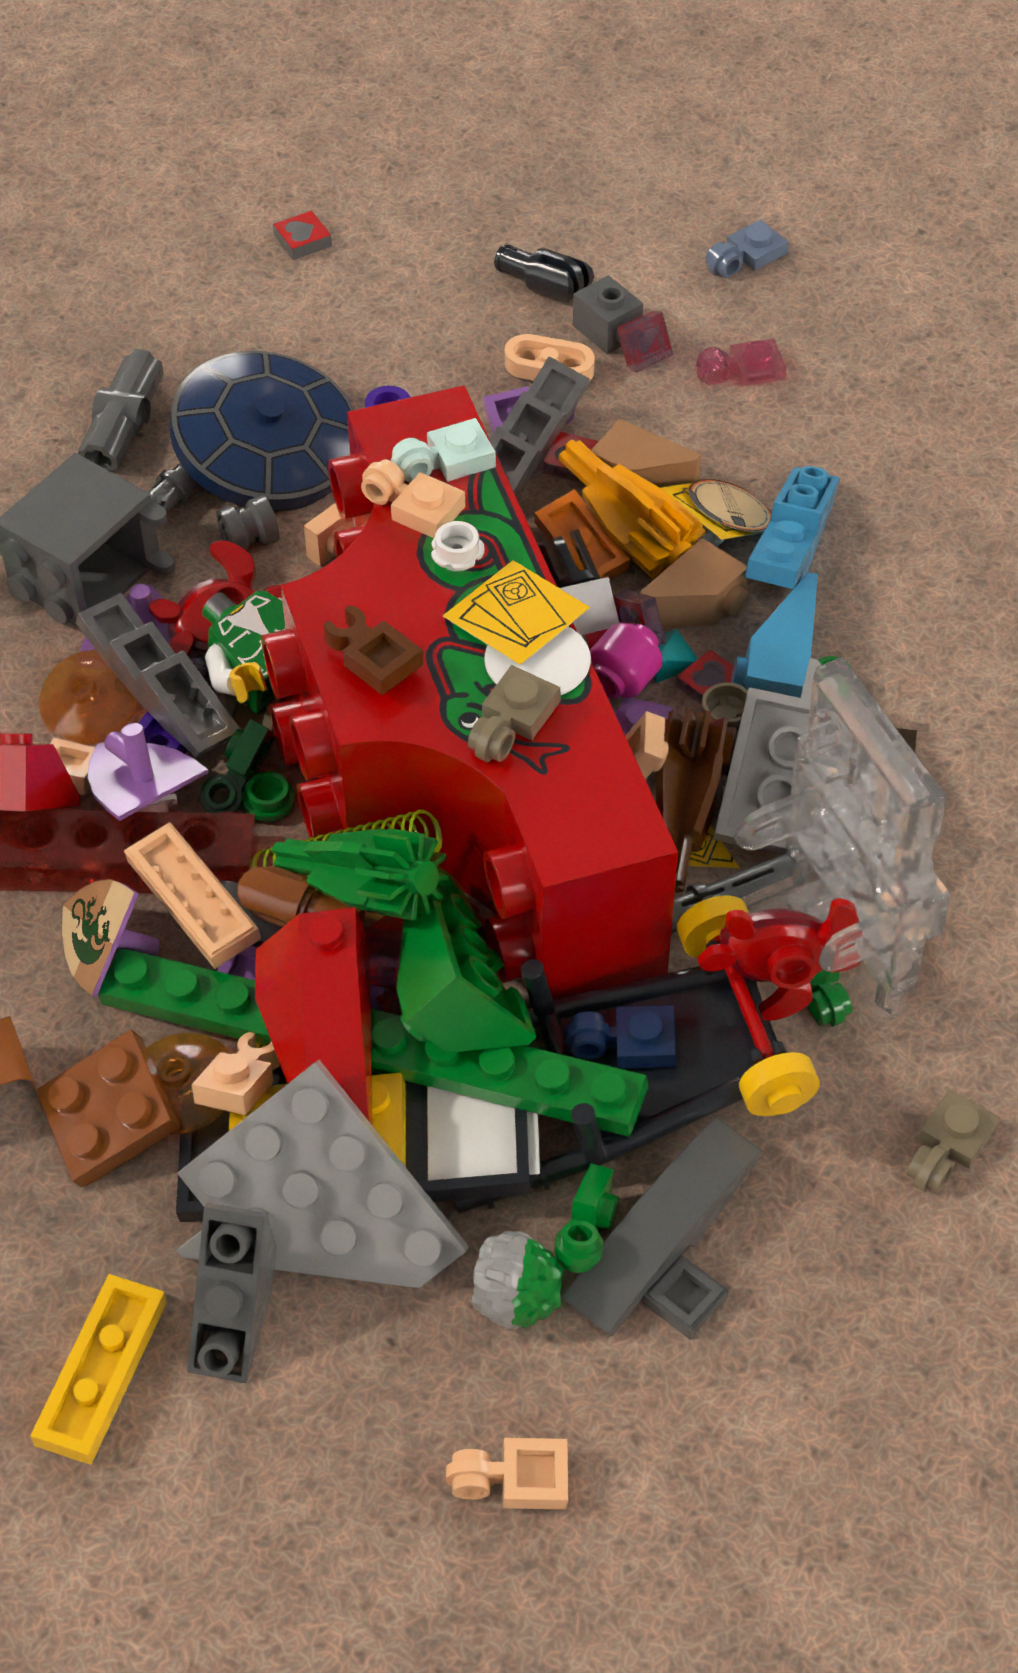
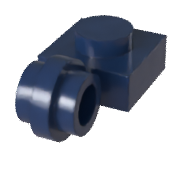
M674 1005L616 1007L617 1027H610L605 1022V1018L599 1013L580 1012L571 1018V1023L565 1028V1043L571 1048V1053L578 1058L595 1059L602 1056L606 1049L617 1048L618 1068L676 1067Z

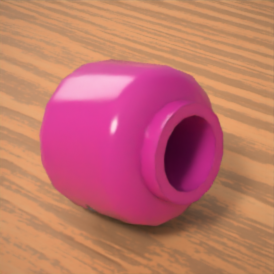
M625 622L613 624L591 648V662L607 697L618 699L619 697L633 698L638 696L661 669L663 662L662 653L658 647L659 641L657 636L648 627L641 624L634 626Z

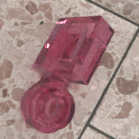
M774 338L730 345V354L720 348L710 347L698 355L695 364L698 378L704 379L707 385L724 383L730 378V375L737 374L741 386L786 379L787 368Z

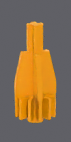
M573 439L565 444V450L559 454V461L587 486L582 490V496L608 536L623 550H626L628 552L627 556L653 580L693 547L700 537L706 534V531L702 528L703 524L663 489L620 464L611 468L601 461L580 440L577 442Z

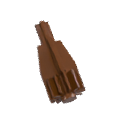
M686 708L684 717L672 710L669 711L668 719H665L664 741L668 743V754L663 766L656 772V804L678 850L676 893L683 892L685 889L691 850L701 849L719 805L723 784L721 780L722 774L726 776L729 774L736 744V727H727L728 719L725 717L715 720L711 716V711L708 710L703 713L693 712L691 708Z

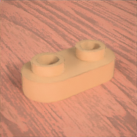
M522 334L511 338L505 345V368L515 377L534 381L549 356L588 377L590 380L594 376L595 356L593 351L584 344L533 334Z

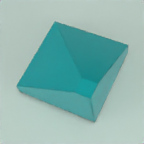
M677 628L657 636L663 665L652 679L655 683L677 676L698 660Z

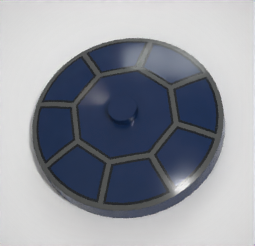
M234 352L218 356L203 363L193 370L181 383L172 404L169 426L170 439L174 452L183 468L199 485L215 496L245 507L248 500L264 495L273 511L294 510L311 505L332 492L328 460L350 455L347 412L354 410L342 389L331 378L310 364L273 352Z

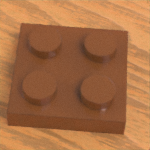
M132 1029L37 1088L40 1102L70 1177L80 1187L94 1183L181 1128L142 1037Z

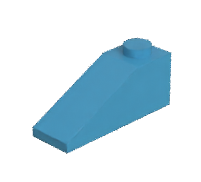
M808 572L751 637L746 656H737L735 659L731 683L741 685L747 690L750 687L801 698L808 663L811 658L818 574Z

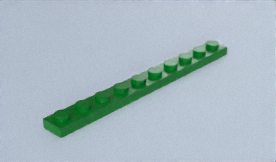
M119 948L98 992L101 1004L237 1039L248 1032L255 1033L257 1044L267 1046L271 1042L255 1000V980ZM370 1008L371 1067L373 1073L381 1075L402 1073L405 1081L572 1123V1109L578 1104L587 1103L595 1110L600 1130L628 1137L632 1133L648 1090L646 1075L524 1045L446 1053L428 1039L425 1042H421L414 1038L402 1024L400 1015Z

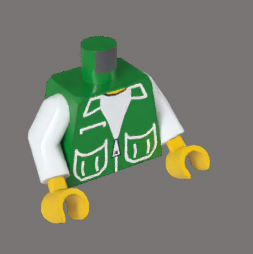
M256 591L239 605H236L220 592L213 595L206 602L202 610L203 617L212 624L208 630V651L205 655L211 685L219 693L236 696L239 703L245 702L257 714L276 699L265 665L261 635L285 630L282 598H277L267 591Z

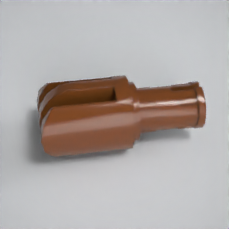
M254 867L244 873L238 882L237 895L241 905L248 909L255 917L280 927H284L301 913L350 908L312 888L306 882L308 877L280 867ZM357 909L363 925L365 910Z

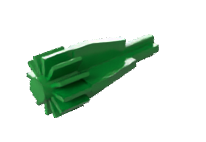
M388 828V830L374 829L331 834L327 841L307 842L287 838L285 843L276 842L272 849V852L277 855L273 864L274 867L309 875L306 882L312 888L350 908L356 907V909L366 911H378L381 915L416 920L417 914L430 915L431 910L427 899L441 901L443 896L436 890L438 881H448V875L440 874L437 868L439 864L447 859L446 854L434 852L439 841L436 838L425 837L424 833Z

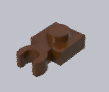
M349 605L345 608V619L349 628H338L330 621L323 624L325 641L332 649L343 652L344 666L381 695H384L423 665V650L384 620L371 629L366 625L364 613L355 606Z

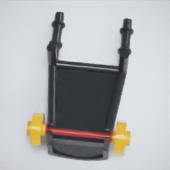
M727 895L716 896L703 900L689 908L677 923V932L685 952L693 958H698L710 945L721 944L720 931L725 927L727 913L730 910H743L749 913L742 899ZM530 959L521 966V974L531 1003L527 1010L533 1028L539 1027L544 1045L549 1052L581 1059L571 1053V1048L565 1043V1028L571 1023V1018L580 1012L599 1013L605 1018V1022L610 1027H617L616 1007L674 1005L676 1067L619 1068L647 1076L648 1090L630 1137L600 1130L594 1108L587 1103L576 1105L572 1109L571 1118L580 1148L542 1161L539 1156L540 1174L531 1175L532 1189L543 1185L545 1191L551 1189L549 1183L587 1171L591 1163L601 1166L743 1099L750 1113L757 1116H775L796 1110L808 1102L820 1087V1080L811 1059L802 1053H788L783 1042L777 1040L770 1021L762 1018L758 1006L763 1000L757 986V981L744 977L732 966L719 971H706L697 966L556 999L552 997L541 961ZM617 1048L606 1049L605 1053L598 1058L582 1060L618 1068ZM510 1196L455 1200L460 1214L486 1204L489 1210L495 1208L493 1202Z

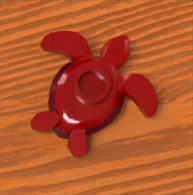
M225 540L216 541L210 545L211 556L223 566L229 580L218 578L199 583L190 589L178 604L164 598L156 599L149 604L151 615L159 623H168V635L171 638L169 645L175 654L183 650L187 656L190 655L192 650L208 651V630L212 624L203 617L202 610L206 602L213 595L221 592L236 605H239L256 592L253 590L256 576L254 560L245 549L237 544ZM271 585L263 590L277 598H282L281 585Z
M842 898L834 899L831 902L828 917L824 922L810 914L787 908L768 909L753 913H747L743 910H730L725 918V927L720 931L721 944L710 945L698 956L697 960L700 968L706 971H719L732 966L750 980L773 982L779 986L771 996L758 1006L764 1020L777 1021L798 1013L808 1006L812 1000L811 980L815 974L822 970L842 972L860 965L859 953L855 945L852 944L857 938L860 929L858 912L854 903Z

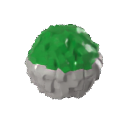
M504 1231L501 1235L490 1236L481 1245L479 1258L474 1269L473 1307L480 1311L481 1315L488 1317L490 1321L497 1323L499 1326H504L507 1330L520 1327L528 1328L538 1320L546 1319L554 1309L561 1307L560 1291L564 1269L552 1251L545 1249L541 1242L535 1241L526 1233Z

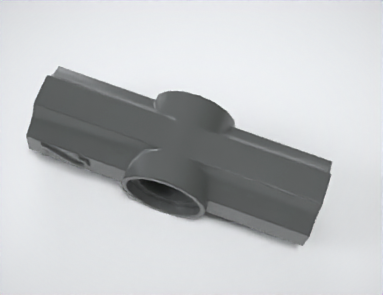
M134 349L132 354L125 355L110 387L99 388L94 398L92 423L78 450V454L110 472L119 469L134 435L141 437L143 433L139 431L143 423L148 424L150 420L151 400L164 375L162 362L154 358L150 351Z

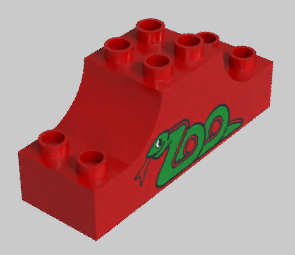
M465 385L348 411L350 455L329 459L328 472L338 512L343 520L355 517V527L334 532L337 555L335 560L310 575L281 585L285 630L261 635L265 665L276 698L293 695V700L270 705L272 727L281 759L285 766L299 763L306 780L316 777L315 780L297 784L299 804L308 836L317 837L318 835H326L329 832L346 830L348 827L355 828L358 825H366L368 822L375 823L377 820H386L388 817L406 815L408 812H416L419 809L430 812L437 820L441 829L442 846L439 853H445L447 857L438 866L457 879L464 893L478 900L496 915L485 919V933L488 947L498 953L504 964L496 972L502 983L523 978L521 966L530 959H537L542 962L553 999L668 973L678 850L592 662L584 680L573 690L561 695L560 703L532 741L515 733L513 747L502 762L491 759L487 763L477 758L475 750L468 747L470 732L476 721L483 716L482 703L496 684L489 676L485 667L484 659L487 644L452 623L443 615L512 560L556 586L497 455L495 468L447 482L440 468L432 470L429 475L432 478L465 491V508L454 521L466 522L475 527L478 531L479 540L483 542L485 550L483 557L479 560L476 559L475 565L464 571H451L437 565L431 556V552L434 550L431 543L434 538L393 521L391 514V504L393 502L388 501L384 505L375 504L364 495L361 489L362 475L371 463L382 460L391 461L393 448L404 439L416 438L428 445L427 432L476 418L490 441ZM349 605L359 608L364 613L366 625L371 629L384 620L423 650V665L384 695H381L345 667L343 652L332 649L325 641L323 627L325 622L330 621L341 629L349 628L345 619V608ZM571 623L569 627L577 632L574 623ZM418 814L427 826L429 838H436V831L430 817L426 814ZM415 817L413 823L416 826L417 832L425 834L422 823ZM406 820L404 828L406 831H409V822ZM395 823L394 829L401 830V827Z

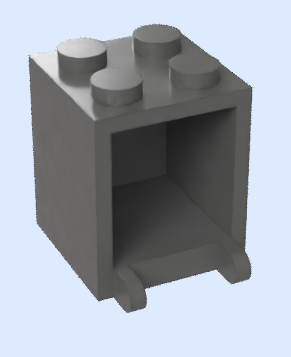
M74 453L0 517V554L3 557L8 588L19 600L23 602L31 600L45 608L47 613L58 623L65 624L68 621L78 627L76 624L78 613L119 593L124 594L150 569L161 575H168L174 571V558L159 549L156 527L163 526L167 522L165 508L151 501L150 493Z

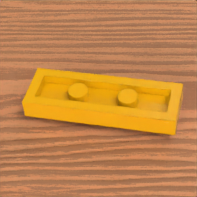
M108 1274L30 1435L35 1447L92 1465L167 1304L164 1291Z

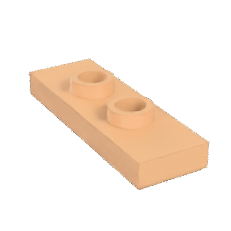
M170 822L124 850L129 864L214 969L261 939L258 927Z

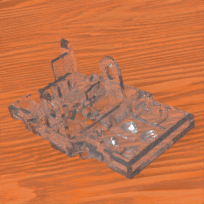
M843 657L818 666L815 671L808 730L806 734L799 736L796 740L791 795L749 814L738 825L734 834L735 841L739 846L752 851L786 838V848L794 858L792 876L740 899L745 902L749 913L775 908H787L810 914L822 920V922L827 919L830 904L834 899L842 898L854 903L858 912L859 922L835 933L821 952L819 965L825 971H836L862 960L864 963L863 975L848 981V985L873 1022L884 1025L906 1015L907 1006L904 1004L906 992L917 987L918 977L916 975L920 972L925 941L942 934L944 930L950 894L933 871L934 863L931 861L934 839L938 838L940 834L946 795ZM780 819L774 825L757 831L761 826ZM851 944L854 945V946H851V947H849V948H847V949L842 950V949L845 948L846 946H849V945H851Z

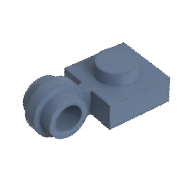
M760 219L728 236L727 243L718 242L714 244L706 255L708 270L714 276L720 274L722 277L727 278L739 272L744 262L755 271L786 255L789 242Z

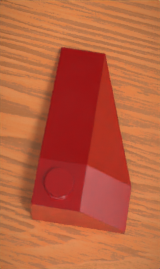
M0 733V810L34 811L80 806V794L54 744L33 743V733Z
M356 907L298 914L256 949L255 1000L287 1084L319 1059L373 1126L369 940Z

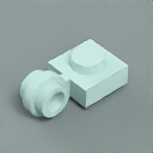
M476 418L427 432L428 445L416 438L404 439L393 448L391 461L401 468L407 482H411L419 472L429 476L432 470L440 468L448 482L496 467V452Z

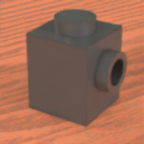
M609 275L573 294V326L606 354L622 347L617 327L643 316V303ZM642 324L639 327V331L636 328H632L627 332L626 343L628 346L632 345L642 335Z

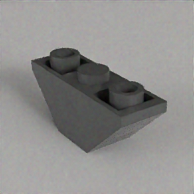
M208 1202L204 1206L187 1372L247 1383L272 1293L277 1247L268 1213ZM205 1332H212L201 1348ZM214 1349L223 1351L227 1356V1360L218 1359L216 1354H214ZM244 1349L242 1373L231 1371Z

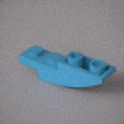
M815 466L793 468L774 501L771 520L748 559L745 578L794 589L807 574L837 493L840 477L828 475L826 470Z

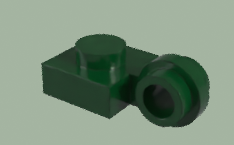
M250 719L244 731L237 729L234 732L225 750V757L229 758L226 764L228 768L226 775L218 774L210 777L204 782L200 791L202 806L208 813L215 817L223 818L229 817L239 810L242 805L243 790L247 782L257 774L275 740L269 728ZM222 788L230 790V796L226 802L221 804L214 803L216 791Z

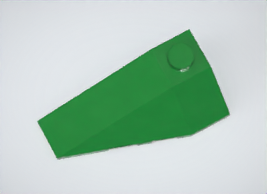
M437 866L440 874L448 875V881L439 880L436 890L443 896L442 900L427 899L431 914L428 916L417 914L416 920L404 919L396 987L403 1013L400 1017L402 1024L417 1040L425 1042L428 1039L446 1053L529 1045L537 1037L526 1003L518 989L510 986L506 990L496 973L504 966L501 958L496 951L488 947L486 942L476 932L482 924L457 879L440 866Z

